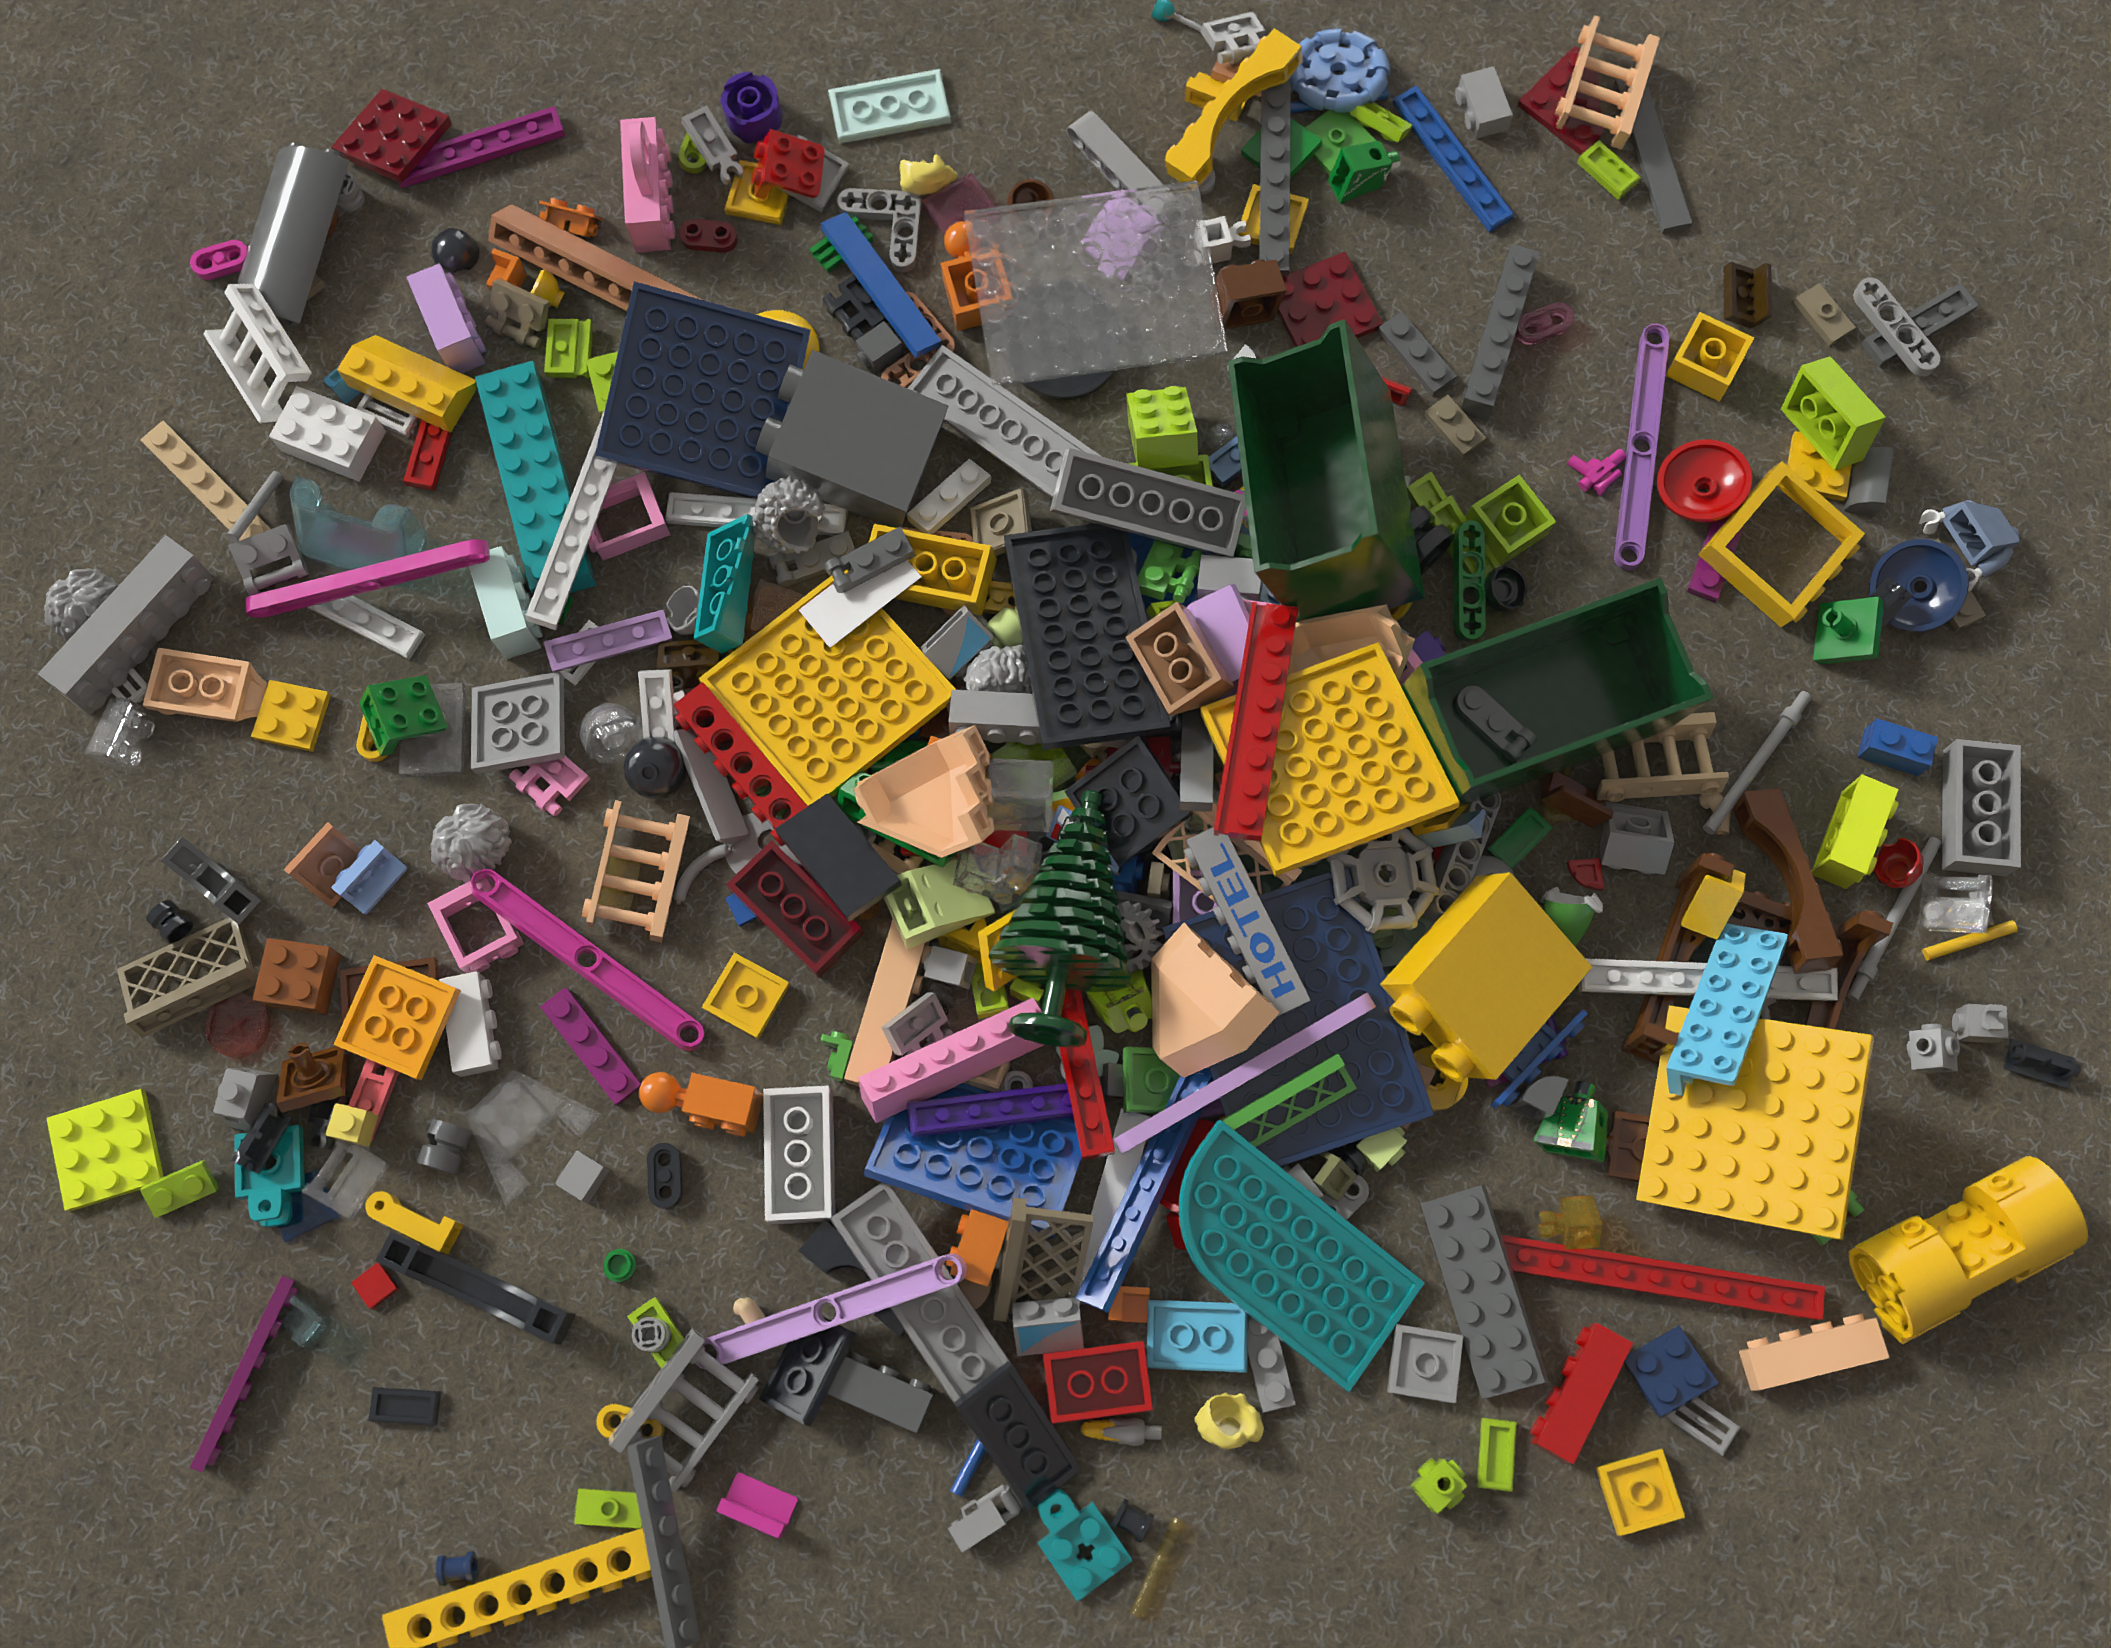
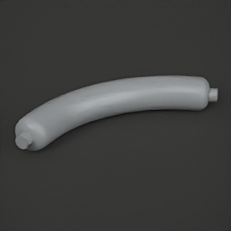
M726 844L716 846L701 854L687 867L679 879L673 898L676 904L681 905V902L685 901L689 887L699 872L715 860L728 856L732 851V847H728Z

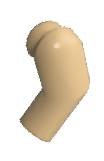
M1720 793L1712 796L1701 794L1699 797L1700 805L1704 809L1711 808L1713 812L1723 800V796ZM1731 811L1714 834H1729Z
M746 1297L735 1301L733 1310L736 1315L741 1316L746 1324L765 1318L764 1313L755 1300Z

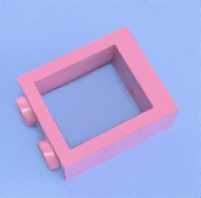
M645 472L611 484L602 509L641 495L652 524L604 542L596 523L588 544L592 553L598 551L603 561L670 535Z
M489 878L480 879L476 884L477 888L482 892H489L495 887L493 881ZM471 881L429 902L428 906L459 968L465 973L476 971L481 973L490 967V962L499 957L506 959L515 955L518 952V947L524 945V942L517 928L496 913L506 935L468 956L465 955L447 917L479 901L472 894Z

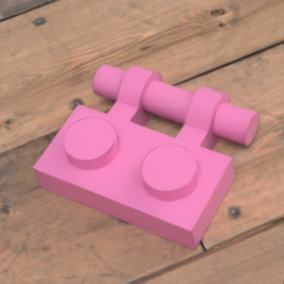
M566 756L563 759L528 765L530 768L525 774L515 769L509 775V778L516 783L515 787L522 794L527 793L536 801L538 808L542 811L547 810L554 817L562 811V807L555 802L556 798L561 794L570 801L590 780V777ZM540 776L550 784L545 791L535 784Z

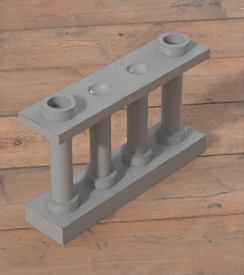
M693 1328L609 1438V1445L621 1453L626 1446L646 1439L641 1435L642 1431L639 1428L647 1418L650 1420L654 1418L693 1446L681 1464L664 1452L667 1471L672 1475L669 1481L671 1490L674 1493L680 1486L685 1488L696 1473V1470L693 1468L741 1403L745 1402L747 1404L758 1390V1386L755 1385L758 1382V1378L753 1372L750 1371L744 1380L704 1351L705 1347L702 1344L705 1342L703 1335ZM689 1362L692 1364L698 1363L735 1391L723 1408L683 1379L685 1375L681 1372ZM668 1390L671 1392L676 1390L714 1418L702 1436L662 1407L663 1402L660 1400Z

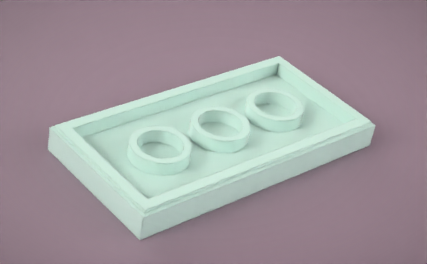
M940 69L829 90L839 144L951 123Z

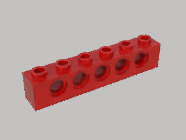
M702 682L673 704L678 712L675 719L686 732L691 729L697 737L694 739L696 745L704 754L710 751L716 759L713 762L715 768L723 777L728 774L735 781L732 788L742 800H745L747 797L754 804L751 811L762 824L765 821L769 822L774 829L770 834L783 847L785 843L777 835L775 828L807 806L704 682ZM708 717L714 718L711 726L706 728L700 727L703 719ZM723 741H733L730 749L725 751L719 750V746ZM744 763L753 764L749 772L745 774L738 773L740 765ZM762 786L772 787L770 794L765 797L757 796V791ZM780 810H791V815L787 819H776V815Z

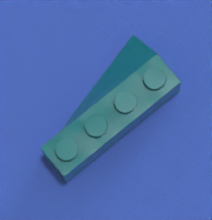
M746 514L707 534L694 639L720 653H725L741 646L745 635L744 627L748 610L747 602L751 584L750 577L755 544L753 516L750 514Z

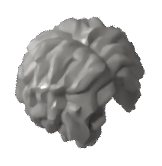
M791 475L787 479L781 478L776 482L768 484L758 494V500L754 509L755 513L752 515L753 522L756 524L753 527V532L756 534L755 538L766 544L768 549L777 550L778 553L792 554L796 552L800 554L810 551L816 542L818 516H821L823 514L822 510L825 509L821 501L823 496L818 493L817 488H813L805 479H793Z
M86 568L70 571L66 580H57L46 593L47 597L44 605L45 624L49 625L57 635L62 636L68 641L119 584L113 578H109L104 573L101 574L98 569Z
M1023 645L1006 646L1003 649L992 646L990 649L981 650L979 656H976L971 665L967 667V674L964 678L967 690L1032 694Z
M482 803L480 805H458L452 816H445L432 831L433 838L430 844L431 861L436 864L440 871L448 874L451 878L467 883L471 881V878L477 871L482 869L493 870L496 867L495 864H502L501 859L509 851V846L512 843L511 839L508 838L510 833L509 824L499 813L486 808Z

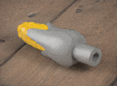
M1110 1418L1109 1420L1084 1422L1081 1426V1432L1090 1438L1109 1440V1443L1118 1442V1444L1139 1446L1144 1443V1439L1161 1440L1162 1428L1161 1426L1145 1425L1144 1421L1139 1418Z

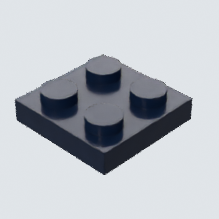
M1680 1326L1631 1352L1623 1363L1659 1419L1704 1395L1719 1384Z

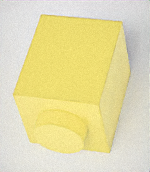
M335 1103L326 1136L369 1147L379 1116L367 1110Z

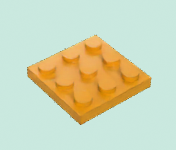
M373 955L333 1045L422 1080L461 990Z

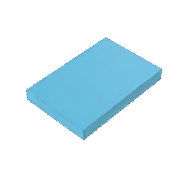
M1148 1300L1147 1368L1247 1372L1248 1314L1235 1303Z

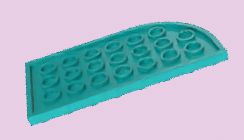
M1218 1120L1191 1158L1180 1190L1179 1221L1186 1249L1199 1272L1224 1296L1342 1389L1350 1392L1418 1294L1424 1282L1223 1121Z

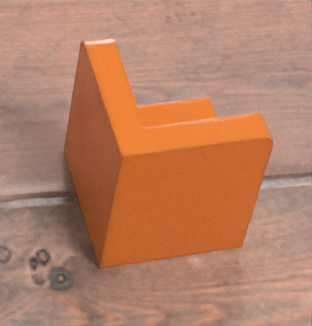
M494 248L491 255L496 266L486 282L488 289L492 290L493 281L499 278L520 288L527 273L519 257Z
M1121 1286L1109 1310L1108 1321L1147 1323L1150 1288Z

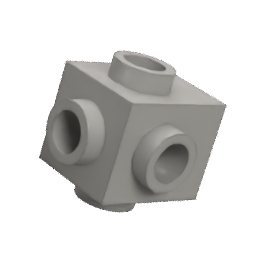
M1925 1024L1921 1026L1922 1030L1909 1031L1910 1041L1907 1043V1053L1911 1059L1912 1070L1924 1074L1958 1071L1957 1055L1960 1052V1045L1954 1032L1942 1029L1941 1024Z

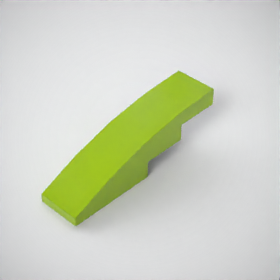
M1432 472L1427 473L1406 487L1408 497L1415 508L1424 505L1436 517L1433 527L1444 524L1454 534L1456 527L1467 521L1452 495L1446 496ZM1469 529L1463 532L1464 537H1468L1469 541L1475 538V535L1470 533ZM1485 541L1486 578L1490 571L1501 565ZM1453 542L1451 543V545L1449 546V548L1446 550V551L1450 554V556H1451L1452 558H1453ZM1468 547V548L1463 549V552H1464V553L1467 552V551H1475V552H1476L1475 548L1469 549V547ZM1466 557L1462 563L1465 572L1473 574L1476 570V563L1472 558Z

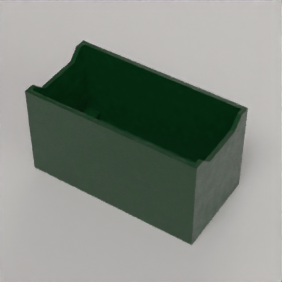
M1345 319L1330 324L1320 339L1265 359L1241 356L1228 361L1254 572L1281 605L1298 607L1297 622L1386 604L1388 609L1425 598L1391 391Z
M1662 578L1422 663L1401 686L1460 802L1459 807L1663 733L1714 698L1707 682L1694 671L1669 613L1668 592ZM1472 685L1482 688L1523 727L1535 734L1537 741L1531 747H1526L1522 751V757L1516 763L1509 761L1457 712L1455 698L1462 689ZM1510 732L1505 736L1509 743H1513L1516 740Z

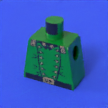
M1577 1081L1573 1096L1562 1095L1554 1114L1542 1120L1534 1142L1544 1152L1604 1162L1608 1112L1599 1101L1593 1099L1596 1089L1595 1085L1585 1081Z

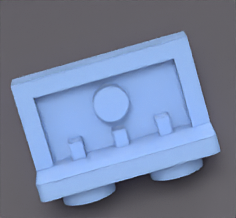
M374 840L371 845H366L360 850L357 860L349 868L344 869L338 874L335 880L336 883L331 888L363 914H368L408 868Z

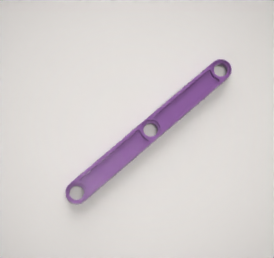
M1658 323L1648 325L1644 329L1639 342L1614 552L1616 565L1626 571L1636 569L1645 555L1669 346V332L1667 328ZM1650 333L1658 334L1662 339V343L1658 345L1651 344L1647 340V335ZM1636 440H1644L1649 444L1650 450L1640 452L1635 448L1634 442ZM1625 549L1633 550L1637 555V560L1635 562H1626L1621 556V551Z

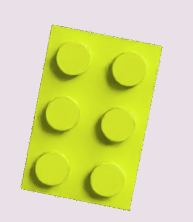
M1863 774L1841 792L1811 870L1812 874L1844 889H1847L1855 882L1859 883L1865 875H1870L1877 862V858L1874 857L1877 846L1881 847L1888 833V830L1884 828L1887 819H1891L1897 810L1899 802L1895 801L1899 789Z

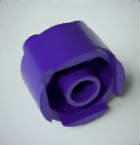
M742 72L734 75L726 82L720 101L726 124L732 134L745 143H753L754 141L764 140L770 129L777 131L781 127L782 109L775 84L769 77L763 74L761 77L753 75L752 72Z

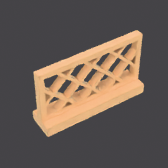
M1213 803L1211 812L1192 811L1203 819L1204 831L1208 830L1207 823L1214 827L1217 805ZM1182 822L1163 837L1152 851V854L1203 892L1199 881L1191 876L1189 862L1185 853L1184 859L1170 860L1161 853L1166 844L1174 840H1182L1183 849L1186 850V839L1198 835H1185L1184 822ZM1181 826L1182 836L1173 837ZM1230 838L1232 844L1234 843L1243 850L1238 851V855L1248 854L1254 859L1255 872L1247 874L1249 877L1256 876L1258 896L1262 895L1260 875L1274 873L1259 841ZM1185 862L1186 871L1183 870L1176 863ZM1258 863L1268 869V871L1259 872ZM1297 868L1278 875L1277 877L1283 881L1278 889L1289 886L1296 880L1302 870ZM1212 895L1208 896L1210 899H1212V900L1215 902V900H1214V898H1213Z

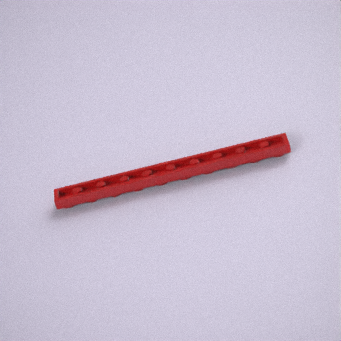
M1501 1235L1513 1272L1812 1320H1823L1825 1286Z

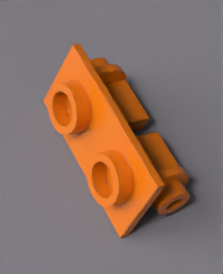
M550 198V203L539 200V204L546 206L545 212L541 211L539 218L564 231L567 221H571L570 233L587 238L597 235L598 226L595 225V219L603 221V218L594 214L595 209L578 205L577 210L567 208L568 202L555 198Z

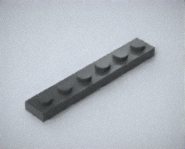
M653 1436L627 1446L665 1646L666 1648H686L700 1641V1635L661 1436Z

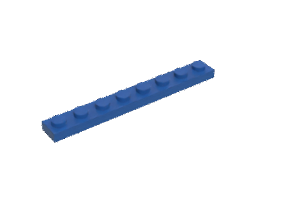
M1202 1069L1184 1078L1180 1076L1165 1109L1213 1082L1210 1069ZM1204 1107L1151 1137L1076 1296V1299L1081 1303L1106 1313L1109 1312Z

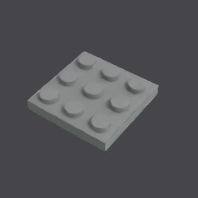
M559 671L472 688L471 770L475 774L565 758L564 677Z

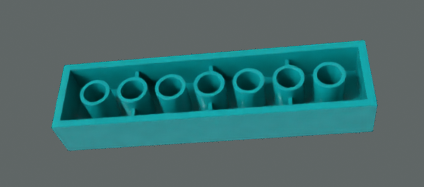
M529 361L479 375L475 379L530 591L534 595L572 496V491L542 379L534 362ZM587 548L570 593L597 586Z

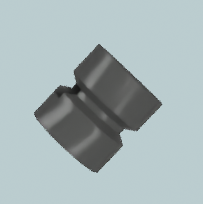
M432 1119L426 1135L430 1140L429 1144L422 1146L417 1163L457 1175L463 1160L460 1152L467 1149L473 1131Z

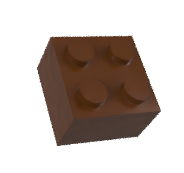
M1261 259L1251 264L1240 266L1232 264L1219 270L1209 298L1218 331L1264 323L1275 319L1286 293V287L1276 259L1269 261Z

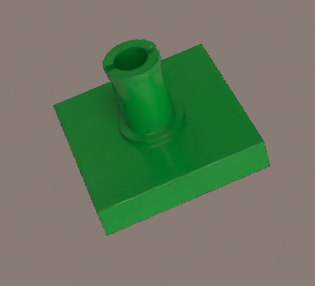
M1878 596L1820 603L1813 661L1817 664H1830L1878 659L1884 601Z

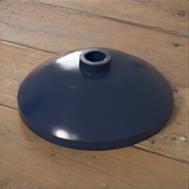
M1929 539L1908 540L1889 549L1875 565L1870 579V595L1888 576L1913 595L1889 621L1891 625L1899 629L1912 632L1932 630L1949 622L1962 608L1969 587L1967 570L1961 558L1945 544ZM1919 582L1927 584V589L1923 593H1918L1915 590Z

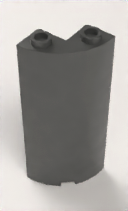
M289 143V146L283 147L278 151L237 283L255 284L279 323L292 329L300 324L350 160L342 158V154L336 150L326 148L324 151L303 147L296 143ZM231 304L229 312L233 313L234 307Z

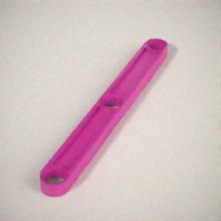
M480 539L467 540L251 595L245 599L246 614L253 618L274 616L484 563L490 560L489 543Z
M482 869L474 873L471 878V891L479 901L678 1048L684 1051H693L701 1045L704 1029L697 1020L496 872L490 869ZM489 878L493 880L495 887L489 892H482L477 888V882L480 879ZM583 953H591L596 957L597 961L591 967H583L579 964L578 957ZM684 1028H693L698 1033V1039L695 1042L687 1043L681 1039L680 1032Z

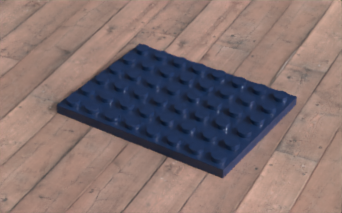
M1344 867L1348 890L1354 887L1348 867ZM1328 872L1259 895L1310 1001L1276 1017L1247 1050L1209 1066L1213 1081L1367 992L1376 1007L1219 1097L1225 1116L1233 1114L1334 1054L1340 1055L1356 1089L1255 1147L1278 1166L1433 1116L1434 1112L1405 1029L1395 1021L1389 1011V1008L1395 1001L1380 985L1386 978L1372 935L1366 931L1362 923L1342 906L1334 903L1335 893L1332 873ZM1358 895L1352 897V899L1360 904ZM1213 911L1162 928L1166 941H1168L1183 923L1187 924L1207 941L1217 954L1239 971L1247 981L1242 970L1246 963L1241 954L1235 956L1227 938L1232 936L1227 924L1220 926ZM1256 983L1252 986L1259 991ZM1336 1070L1325 1077L1322 1089L1335 1093L1347 1085L1339 1071ZM1319 1081L1311 1086L1318 1088ZM1306 1088L1296 1094L1294 1106L1304 1109L1313 1106L1317 1091ZM1321 1093L1319 1102L1330 1095ZM1291 1097L1282 1103L1290 1104ZM1276 1105L1269 1109L1265 1122L1277 1126L1282 1124L1286 1120L1288 1108ZM1292 1109L1290 1118L1301 1113V1111ZM1263 1113L1254 1119L1261 1121ZM1247 1122L1236 1128V1131L1245 1140L1251 1142L1257 1138L1260 1124ZM1264 1126L1262 1135L1273 1128Z

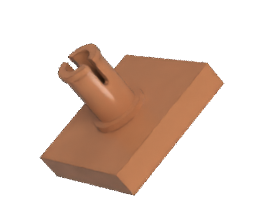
M327 822L284 870L332 908L342 896L331 887L336 883L335 880L338 874L344 869L349 868L357 860V855L361 849Z

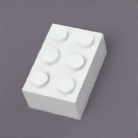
M296 386L269 437L279 450L360 482L386 430L376 416Z

